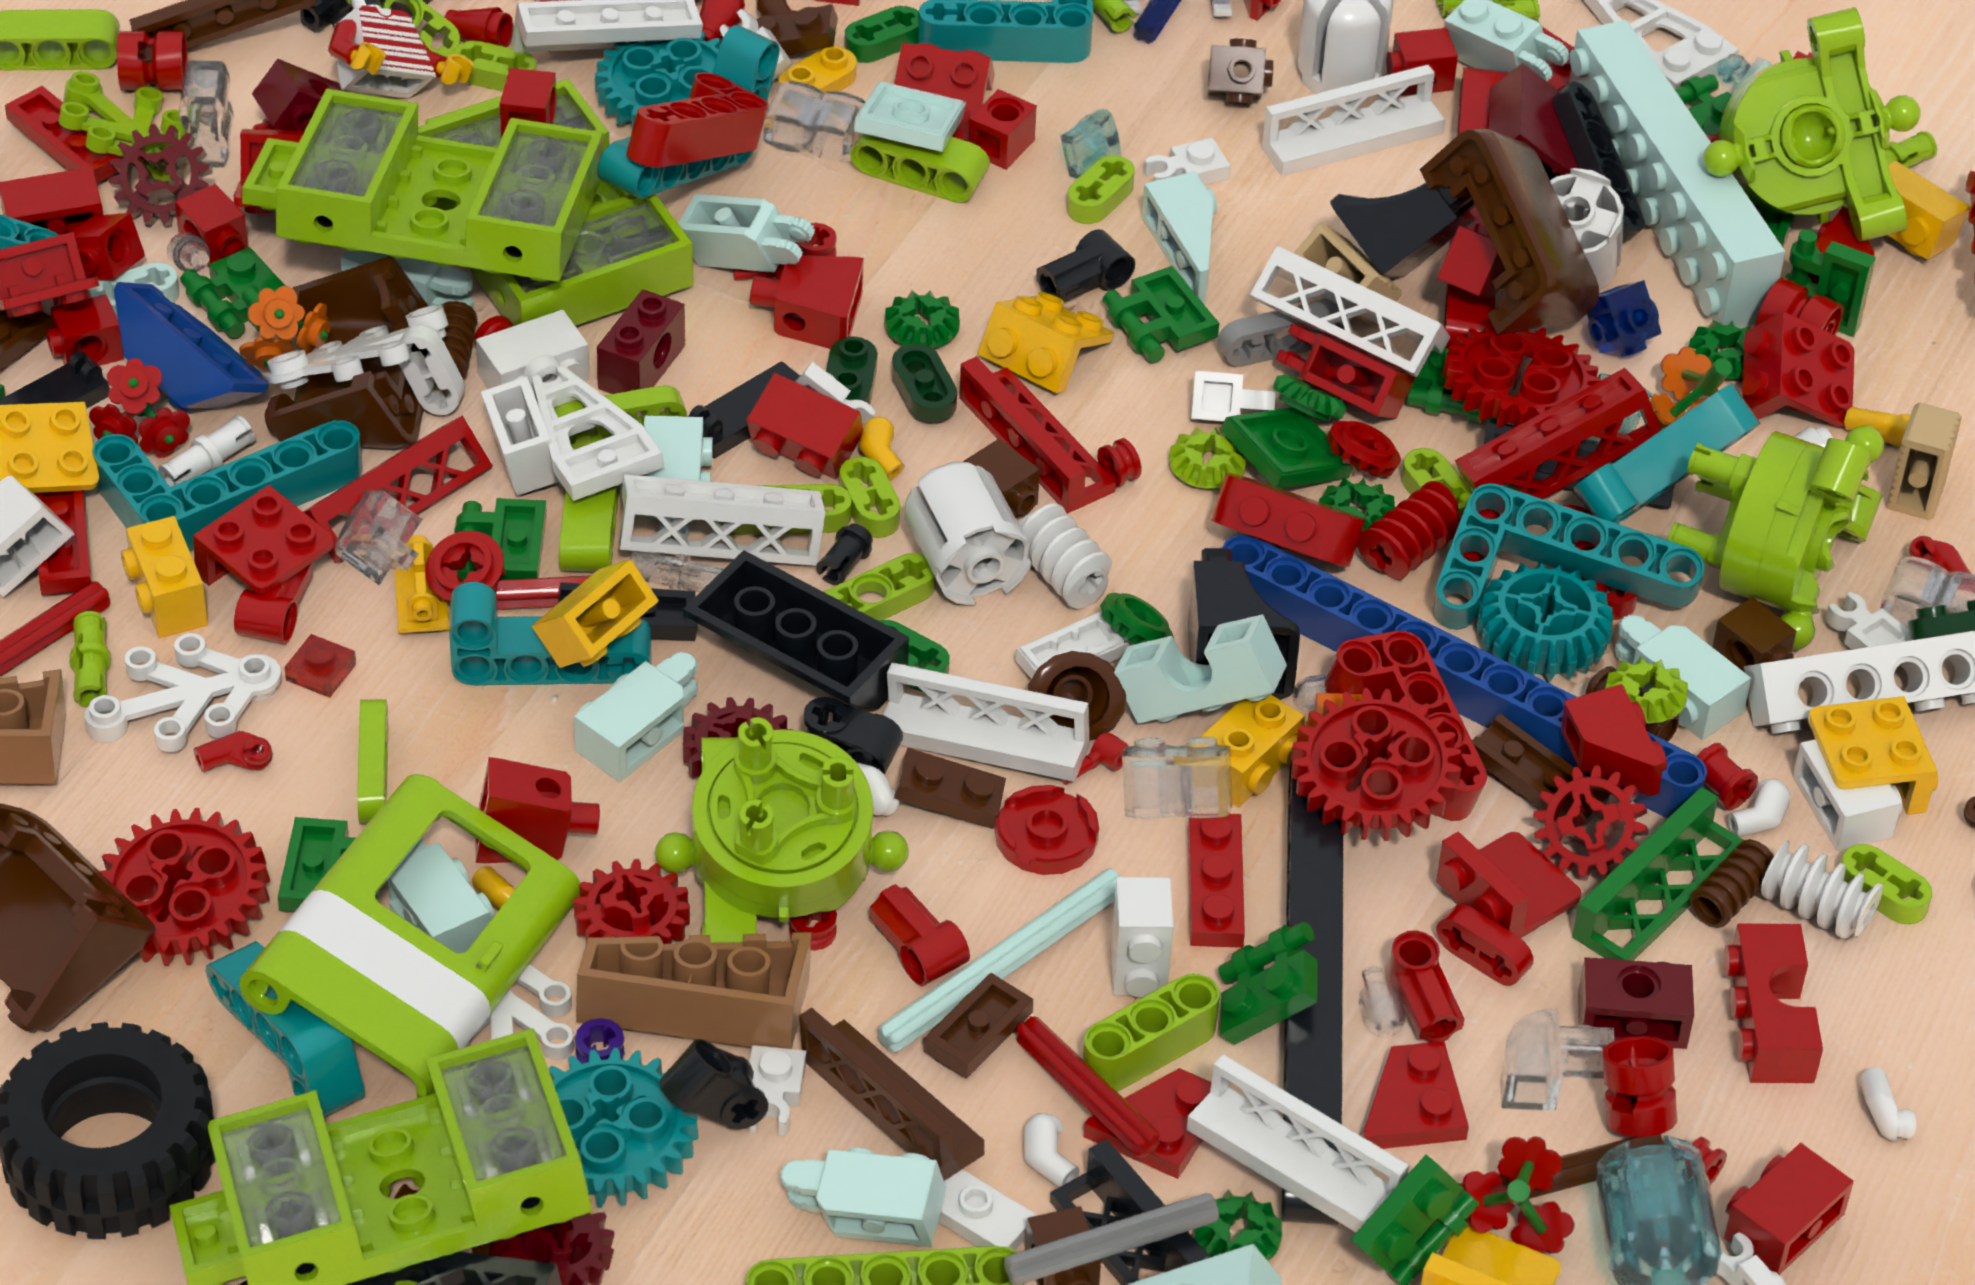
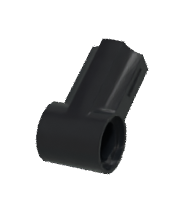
M1097 229L1086 234L1079 241L1074 252L1037 268L1036 281L1042 292L1052 294L1066 301L1100 284L1107 290L1121 287L1132 276L1136 263L1135 259L1107 232Z

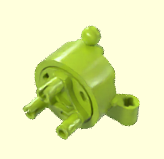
M1855 7L1809 18L1807 20V30L1813 58L1793 59L1789 50L1779 52L1781 62L1758 70L1736 89L1724 110L1720 124L1719 140L1710 143L1705 149L1703 155L1705 168L1717 177H1726L1733 174L1751 202L1775 213L1783 215L1817 214L1818 223L1822 224L1829 222V211L1847 204L1854 233L1860 242L1905 231L1907 229V216L1901 195L1895 188L1885 153L1886 149L1889 148L1890 128L1898 132H1907L1918 124L1921 117V109L1918 102L1910 96L1898 95L1891 98L1886 106H1884L1876 89L1870 86L1865 66V33L1861 17Z
M1863 425L1852 429L1845 438V441L1828 438L1825 447L1775 431L1769 436L1757 458L1741 453L1740 457H1736L1697 443L1695 450L1691 454L1687 473L1698 475V478L1701 479V481L1698 480L1696 482L1695 491L1730 501L1722 532H1718L1715 536L1674 522L1667 540L1697 551L1704 563L1720 569L1719 586L1721 590L1748 599L1753 597L1760 603L1786 611L1787 613L1781 616L1780 619L1797 631L1792 650L1805 648L1811 643L1815 635L1812 615L1819 613L1817 600L1821 591L1816 578L1821 571L1829 572L1835 568L1830 551L1836 535L1858 542H1865L1883 495L1862 485L1861 482L1862 480L1868 481L1869 472L1867 468L1881 456L1884 450L1883 436L1877 429Z
M754 717L750 719V728L746 722L740 725L738 737H702V773L696 784L692 802V840L683 833H668L658 841L654 854L659 866L668 873H683L691 866H694L699 883H703L705 886V923H703V935H710L711 943L743 942V934H757L756 915L779 918V922H789L790 917H800L815 912H827L838 909L854 895L862 881L866 880L871 864L880 871H896L908 859L909 848L905 838L895 831L886 830L878 832L872 838L873 798L871 789L863 771L848 753L836 744L817 735L796 730H773L771 724L766 719Z

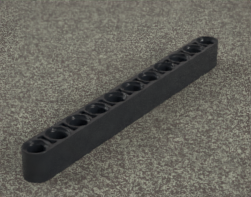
M1291 760L1288 785L1286 926L1292 928L1301 922H1307L1313 929L1314 940L1302 946L1301 951H1307L1318 960V1002L1286 1018L1284 1021L1283 1090L1342 1125V821L1335 819L1331 823L1324 825L1322 824L1323 808L1308 812L1306 809L1308 796H1297L1296 794L1297 779L1291 778ZM1283 1114V1120L1293 1125L1289 1117ZM1323 1138L1330 1148L1340 1153L1335 1144ZM1282 1188V1221L1329 1225L1339 1224L1338 1221Z

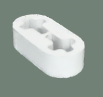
M412 326L405 331L400 339L405 340L410 358L399 363V366L421 406L432 414L447 415L456 409L464 394L465 384L440 335L427 326ZM413 343L419 349L427 348L429 352L426 358L420 351L412 352L411 347ZM435 382L440 390L448 389L450 391L447 397L441 391L433 392L432 388Z

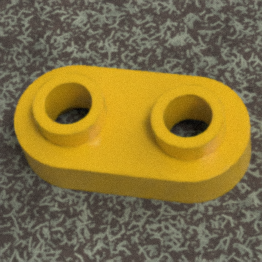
M832 46L823 48L796 63L779 76L778 94L780 100L791 108L807 109L842 91L856 80L857 59L855 55L843 47Z

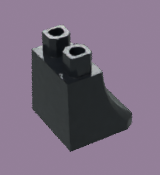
M1426 183L1407 192L1388 197L1365 198L1356 195L1338 194L1330 201L1335 213L1382 276L1405 277L1454 238L1459 226L1466 228L1476 220L1470 212L1475 207L1470 194L1466 197L1452 198L1449 186L1429 190Z
M1228 548L1202 549L1201 561H1193L1188 617L1190 661L1201 665H1209L1204 650L1217 625L1263 614L1287 664L1274 693L1271 695L1279 700L1291 696L1295 689L1300 644V629L1298 625L1276 611L1261 597L1252 585L1244 563L1242 561H1232V550Z

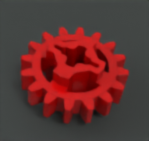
M1595 765L1591 772V777H1584L1577 766L1573 768L1572 781L1566 783L1558 775L1553 778L1555 785L1559 789L1554 795L1542 791L1539 795L1548 807L1547 810L1534 811L1533 817L1535 820L1545 824V828L1538 830L1534 835L1538 842L1551 843L1543 852L1546 858L1551 861L1559 856L1562 857L1559 869L1565 875L1575 865L1578 867L1581 880H1588L1591 869H1597L1602 878L1605 879L1609 875V865L1615 863L1618 866L1625 860L1623 856L1628 851L1632 853L1639 846L1634 841L1635 836L1648 835V827L1637 822L1636 819L1648 812L1645 804H1631L1639 794L1634 785L1628 786L1623 790L1620 789L1623 781L1621 773L1616 771L1608 780H1605L1602 768ZM1593 790L1606 792L1615 797L1620 803L1604 804L1595 798ZM1573 796L1574 802L1567 814L1558 817L1564 803ZM1586 803L1598 819H1604L1596 823V843L1585 828L1580 827V825L1586 823ZM1624 828L1623 835L1618 843L1609 850L1608 843L1615 831ZM1562 842H1579L1586 846L1589 856H1582L1571 852Z
M634 859L629 869H623L618 861L612 862L611 873L606 874L599 869H595L593 871V883H580V897L574 898V919H576L577 935H586V943L588 938L659 936L663 944H672V939L684 940L685 925L690 924V904L688 903L687 887H678V875L676 873L662 877L661 867L658 863L652 865L649 870L641 869L640 859Z

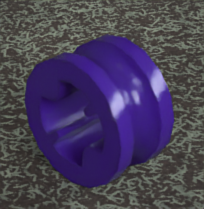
M602 1018L592 1019L583 1023L577 1029L575 1035V1054L582 1064L589 1062L590 1050L593 1049L597 1051L601 1060H608L613 1048H618L621 1060L624 1059V1034L617 1023ZM603 1042V1047L606 1048L609 1045V1048L597 1050L596 1045L591 1047V1044Z

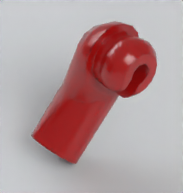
M1919 536L1912 540L1909 545L1910 558L1912 563L1920 570L1943 576L1956 595H1964L1975 587L1973 575L1954 546L1933 540L1928 536Z

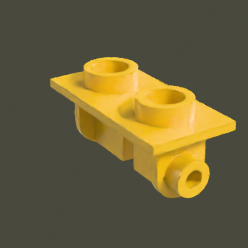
M422 535L412 536L403 548L404 557L394 558L398 633L449 630L447 600L441 602L431 590L426 580L425 566L428 556L433 550V545Z

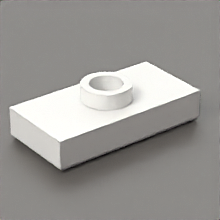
M1098 612L1016 648L1015 661L1032 679L1038 667L1055 655L1069 651L1087 652L1111 663L1122 658L1129 643L1125 642L1124 637L1120 634L1112 632L1111 625L1103 620L1102 612Z
M963 1169L944 1181L946 1192L938 1221L940 1224L977 1247L1004 1246L1016 1250L1026 1239L1027 1218L1037 1216V1214Z

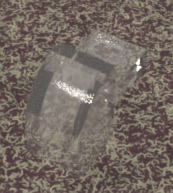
M366 490L339 534L335 547L336 555L375 584L380 585L390 569L409 570L419 553L406 545V543L423 519L385 491Z
M1558 1008L1535 1011L1521 1018L1512 1027L1507 1038L1500 1076L1501 1108L1556 1111L1563 1077L1604 1079L1602 1050L1609 1043L1615 1041L1614 1028L1592 1027L1588 1025L1560 1026Z

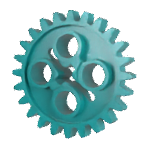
M702 31L701 38L697 39L677 38L675 40L632 41L629 43L614 42V50L605 49L603 51L604 60L597 61L595 92H598V103L605 104L606 115H617V124L621 125L632 121L633 129L638 108L689 99L695 74H713L720 47V39L715 38L706 42L705 32Z
M613 1048L609 1059L601 1060L597 1051L593 1049L590 1050L588 1063L582 1064L572 1055L568 1057L570 1070L564 1072L555 1066L549 1067V1073L581 1160L588 1194L595 1195L597 1208L603 1207L608 1195H615L621 1206L626 1205L627 1192L635 1191L642 1199H648V1184L652 1182L656 1186L666 1189L668 1187L666 1171L679 1175L684 1172L682 1158H693V1140H697L699 1137L698 1118L696 1113L691 1114L679 1109L662 1092L659 1081L665 1073L662 1074L661 1059L656 1058L644 1066L642 1065L641 1051L636 1050L626 1061L621 1060L619 1049Z

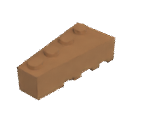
M61 669L42 672L43 680L19 684L17 676L0 678V784H56L66 721Z
M812 932L792 933V941H766V934H743V942L711 943L710 935H689V939L679 944H663L659 936L588 938L577 973L576 1022L585 1023L592 1019L602 1018L617 1023L621 1029L689 1039H702L710 1042L751 1048L752 1045L792 1049L799 1023V1015L801 1014L809 982Z

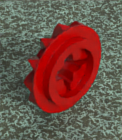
M1338 421L1332 425L1326 437L1331 445V451L1341 456L1344 464H1351L1358 472L1363 470L1373 477H1378L1379 475L1391 476L1401 462L1400 454L1393 442L1381 431L1365 423Z
M478 531L454 533L440 541L429 554L425 566L427 583L441 602L444 600L451 601L452 591L457 586L468 582L486 584L497 592V582L500 576L506 574L504 554L498 543L487 534ZM471 555V561L477 571L469 572L467 578L462 582L456 569H464Z

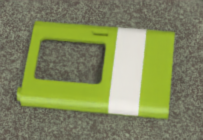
M412 774L407 776L243 973L240 977L239 987L247 1002L266 1014H280L288 1007L292 1000L405 1073L416 1084V1094L421 1097L428 1096L433 1091L425 1059L462 1049L468 1045L574 906V898L580 897V881L567 866L459 797L434 778L421 774ZM442 816L479 839L486 847L494 849L527 871L524 879L465 953L452 951L380 904L375 898L376 893L432 824ZM272 988L275 990L278 999L266 997Z

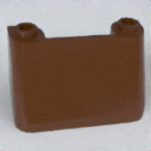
M1487 128L1469 129L1461 132L1420 168L1429 190L1449 186L1452 198L1471 195L1506 269L1492 281L1495 290L1501 289L1499 308L1493 309L1488 313L1497 335L1578 322L1596 306L1599 298L1597 278L1537 153L1531 146Z
M390 256L292 288L297 294L296 304L301 305L305 310L302 321H304L309 311L314 310L318 303L327 305L326 316H328V321L330 322V333L325 343L341 341L342 345L359 336L361 332L377 326H387L389 333L407 328L409 326L406 315L428 306L395 258ZM415 343L411 347L412 352L420 351L426 358L427 348L419 349ZM380 357L360 359L364 373L353 376L351 380L336 382L333 372L308 375L309 381L296 388L294 401L284 393L275 395L270 398L264 416L270 433L277 436L281 441L324 423L339 420L350 422L358 428L361 447L398 449L417 441L423 407L418 402L399 364L382 366Z
M0 803V979L11 989L4 1000L6 1007L10 1010L8 1018L19 1028L35 1033L38 1029L50 1030L136 955L145 946L156 928L148 917L48 822L28 810Z

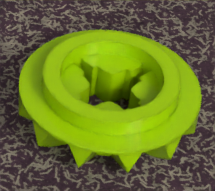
M1196 427L1191 435L1179 434L1176 444L1170 446L1169 465L1171 470L1181 481L1197 488H1221L1226 472L1242 476L1246 469V457L1225 435H1219L1216 427L1210 433H1204ZM1205 452H1213L1214 455L1211 460H1208L1207 465L1203 464L1204 459L1202 456H1204Z
M1640 656L1634 665L1621 661L1617 671L1609 672L1605 689L1622 684L1631 702L1637 701L1640 704L1646 723L1668 721L1680 714L1686 705L1688 683L1681 680L1678 668L1665 669L1662 659L1654 664L1646 663ZM1646 683L1655 686V688L1645 692L1643 697H1640L1639 688H1643Z

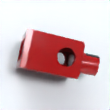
M802 255L796 265H790L789 263L784 265L780 280L754 276L751 286L750 304L774 308V331L778 335L831 349L832 345L838 340L851 337L863 294L864 258Z
M488 757L479 810L556 860L562 858L567 833L597 835L600 805L598 803L573 802L571 776L567 772ZM475 837L476 863L512 862L494 849L486 847Z

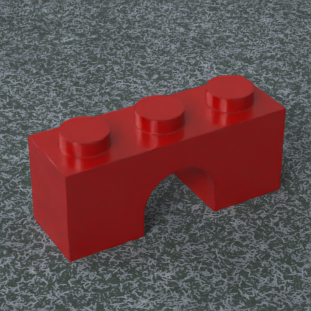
M1737 923L1733 945H1725L1723 967L1725 976L1733 977L1734 986H1732L1730 993V1012L1733 1019H1740L1741 1028H1739L1737 1033L1739 1061H1747L1750 1083H1815L1823 1052L1816 1007H1795L1778 1000L1800 999L1808 969L1801 924Z

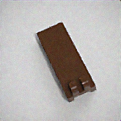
M1501 713L1494 718L1492 725L1479 738L1476 736L1472 740L1485 768L1541 810H1547L1548 807L1539 796L1541 792L1545 791L1554 795L1559 790L1555 785L1554 777L1558 775L1566 783L1573 780L1572 772L1574 767ZM1593 790L1595 798L1606 804L1610 794ZM1573 796L1564 803L1558 817L1567 814L1574 802ZM1587 803L1585 804L1587 814H1585L1586 823L1580 825V827H1585L1596 816Z

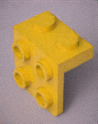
M1038 292L1037 296L1031 297L1018 295L1015 299L995 303L977 354L1004 368L1008 367L1012 372L1054 393H1061L1066 390L1080 349L1111 343L1114 332L1103 327L1104 321L1096 315L1083 311L1074 313L1064 308V301L1052 294Z
M85 402L0 405V481L6 476L12 475L32 493L82 491L96 488L99 481V473L92 454L93 441Z
M1905 696L1817 706L1810 710L1808 717L1809 725L1837 787L1853 789L1893 784L1901 795L1906 815L1926 813L1932 791H1935L1938 786V771Z
M1468 1225L1459 1237L1455 1234L1452 1235L1442 1256L1431 1253L1423 1269L1421 1285H1555L1560 1275L1561 1264L1553 1257L1490 1232L1476 1233Z

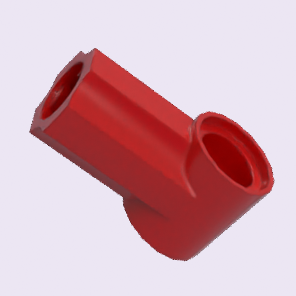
M312 564L266 594H258L248 589L244 590L239 597L235 609V632L240 635L273 642L288 643L295 629L298 603L312 577Z
M894 884L881 891L877 900L870 905L869 918L899 950V957L906 973L917 985L924 986L969 962L970 950L963 933L957 925L950 920L940 923L907 887L901 888Z
M1417 930L1406 931L1399 934L1393 942L1386 976L1387 987L1392 994L1402 1000L1419 1039H1425L1429 1042L1446 1041L1451 1035L1463 1028L1464 1016L1438 962L1440 955L1439 944L1432 936L1425 932Z

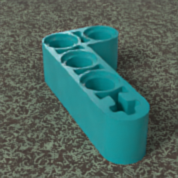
M929 0L924 2L919 9L918 43H928L941 49L959 52L962 50L977 51L985 56H991L992 61L1077 63L1085 60L1091 52L1093 0H1052V2Z
M1731 383L1614 464L1608 463L1587 476L1574 487V494L1590 515L1619 524L1690 475L1687 473V467L1697 443L1723 452L1752 432L1761 423Z
M463 583L452 591L449 634L451 667L454 677L464 684L474 686L614 684L620 676L629 674L643 662L647 661L652 665L651 628L649 623L640 618L642 622L638 627L610 642L606 646L608 652L596 662L586 667H583L578 662L559 668L531 627L542 616L498 617L495 591L483 583Z
M257 941L252 942L207 964L205 968L206 975L215 996L236 1019L286 1065L295 1096L316 1090L324 1118L364 1098V1085L350 1037L293 1000L282 1013L272 1015L257 1010L242 995L239 987L240 977L263 951L264 947ZM272 988L266 997L278 999L275 990Z

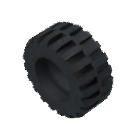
M107 1022L92 1023V1029L77 1032L76 1027L60 1032V1039L52 1043L47 1039L31 1050L32 1058L28 1060L23 1057L9 1072L10 1080H6L0 1088V1158L5 1182L10 1186L12 1197L20 1207L28 1208L29 1216L39 1223L48 1226L51 1222H54L56 1231L74 1237L77 1231L86 1232L89 1239H106V1234L121 1232L123 1238L137 1235L138 1228L150 1224L153 1229L169 1220L168 1213L170 1212L169 1205L193 1199V1190L199 1192L204 1188L211 1175L210 1166L215 1162V1155L208 1131V1124L210 1120L214 1119L211 1091L208 1088L207 1076L202 1066L194 1062L193 1055L183 1045L176 1042L171 1046L170 1037L151 1029L149 1034L143 1033L141 1026L122 1023L121 1028H109ZM105 1113H128L140 1116L151 1122V1125L140 1135L125 1143L111 1147L87 1148L61 1139L77 1123Z

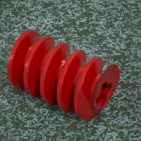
M1437 481L1426 482L1420 490L1414 491L1406 500H1402L1394 509L1389 510L1381 519L1376 520L1368 529L1361 532L1357 544L1361 556L1370 566L1381 570L1388 577L1396 580L1404 579L1412 569H1417L1423 563V560L1430 559L1436 550L1443 549L1449 540L1454 539L1461 520L1458 514L1457 500L1451 490L1443 483Z

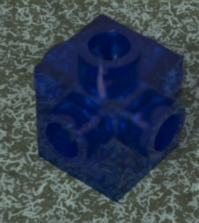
M1644 280L1621 284L1600 292L1596 306L1587 314L1589 320L1588 330L1592 340L1597 344L1600 353L1618 350L1620 357L1629 356L1647 349L1645 340L1662 334L1658 323V309L1653 300L1650 299Z

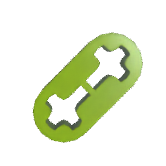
M468 41L458 45L454 50V54L467 57L474 64L467 84L503 91L509 68L537 71L535 57L527 52L514 53L513 48L482 41Z
M1116 155L1105 156L1097 160L1068 189L1067 213L1069 217L1083 224L1097 223L1106 218L1133 191L1135 167L1132 162L1127 158Z
M1418 448L1408 452L1404 458L1401 477L1404 488L1411 495L1414 491L1420 490L1426 482L1437 481L1443 483L1456 498L1459 507L1458 514L1461 519L1468 499L1472 494L1469 485L1438 451L1429 448Z
M854 457L846 460L841 465L839 471V486L845 488L852 498L851 516L855 524L865 527L872 537L875 538L892 535L898 530L900 525L901 505L884 469L877 461L868 457ZM862 482L869 484V487L864 488ZM875 506L878 513L875 510H870V507Z
M1858 844L1846 849L1841 863L1846 865L1845 882L1849 883L1858 873H1862L1865 875L1862 891L1868 893L1877 883L1884 885L1877 911L1891 920L1902 924L1918 923L1925 918L1932 899V887L1923 876L1872 845Z

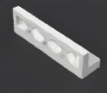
M694 0L517 3L511 45L514 53L609 49L614 48V42L629 43L632 41L675 40L677 38L697 39L701 38L703 23Z
M1424 65L1267 106L1262 150L1279 174L1285 176L1443 134L1445 119L1431 101L1434 71L1429 65ZM1418 84L1416 95L1398 98L1408 86ZM1380 95L1370 107L1357 108L1367 97ZM1340 106L1330 117L1321 120L1317 119L1327 107ZM1293 116L1299 117L1289 128L1278 131L1279 120Z
M1278 245L1250 293L1252 299L1416 378L1431 351L1434 350L1441 354L1450 339L1442 323ZM1276 274L1296 284L1298 288L1297 293L1280 299L1267 293ZM1321 296L1336 303L1339 312L1319 318L1312 314L1308 299ZM1302 302L1304 310L1292 304ZM1361 315L1378 323L1380 332L1360 338L1353 334L1349 319ZM1342 321L1344 329L1333 324ZM1403 335L1419 343L1411 361L1394 354L1390 338ZM1384 341L1386 350L1375 345V343Z
M623 475L621 494L624 509L619 538L620 550L735 559L745 550L766 562L816 566L818 563L826 513L820 491ZM635 515L656 516L665 526L651 537L632 535ZM692 520H705L714 531L701 541L688 540L679 529ZM742 524H753L764 535L750 545L737 544L729 533ZM791 528L810 529L807 550L786 548L778 538Z
M891 663L888 669L889 702L883 715L892 719L903 732L901 746L1075 782L1090 746L1088 703L897 663ZM903 684L918 686L927 696L920 697L903 693ZM954 694L966 696L976 706L960 705L951 696ZM1005 704L1017 707L1025 716L1009 715L1000 706ZM1058 715L1074 719V728L1060 726L1049 716Z
M1224 1054L1213 1064L1210 1093L1188 1116L1187 1130L1354 1232L1360 1229L1408 1175L1409 1164ZM1232 1082L1240 1087L1247 1098L1231 1089L1229 1083ZM1278 1111L1287 1115L1293 1125L1283 1120ZM1323 1138L1335 1144L1340 1153L1330 1148ZM1370 1166L1389 1176V1183L1375 1175Z

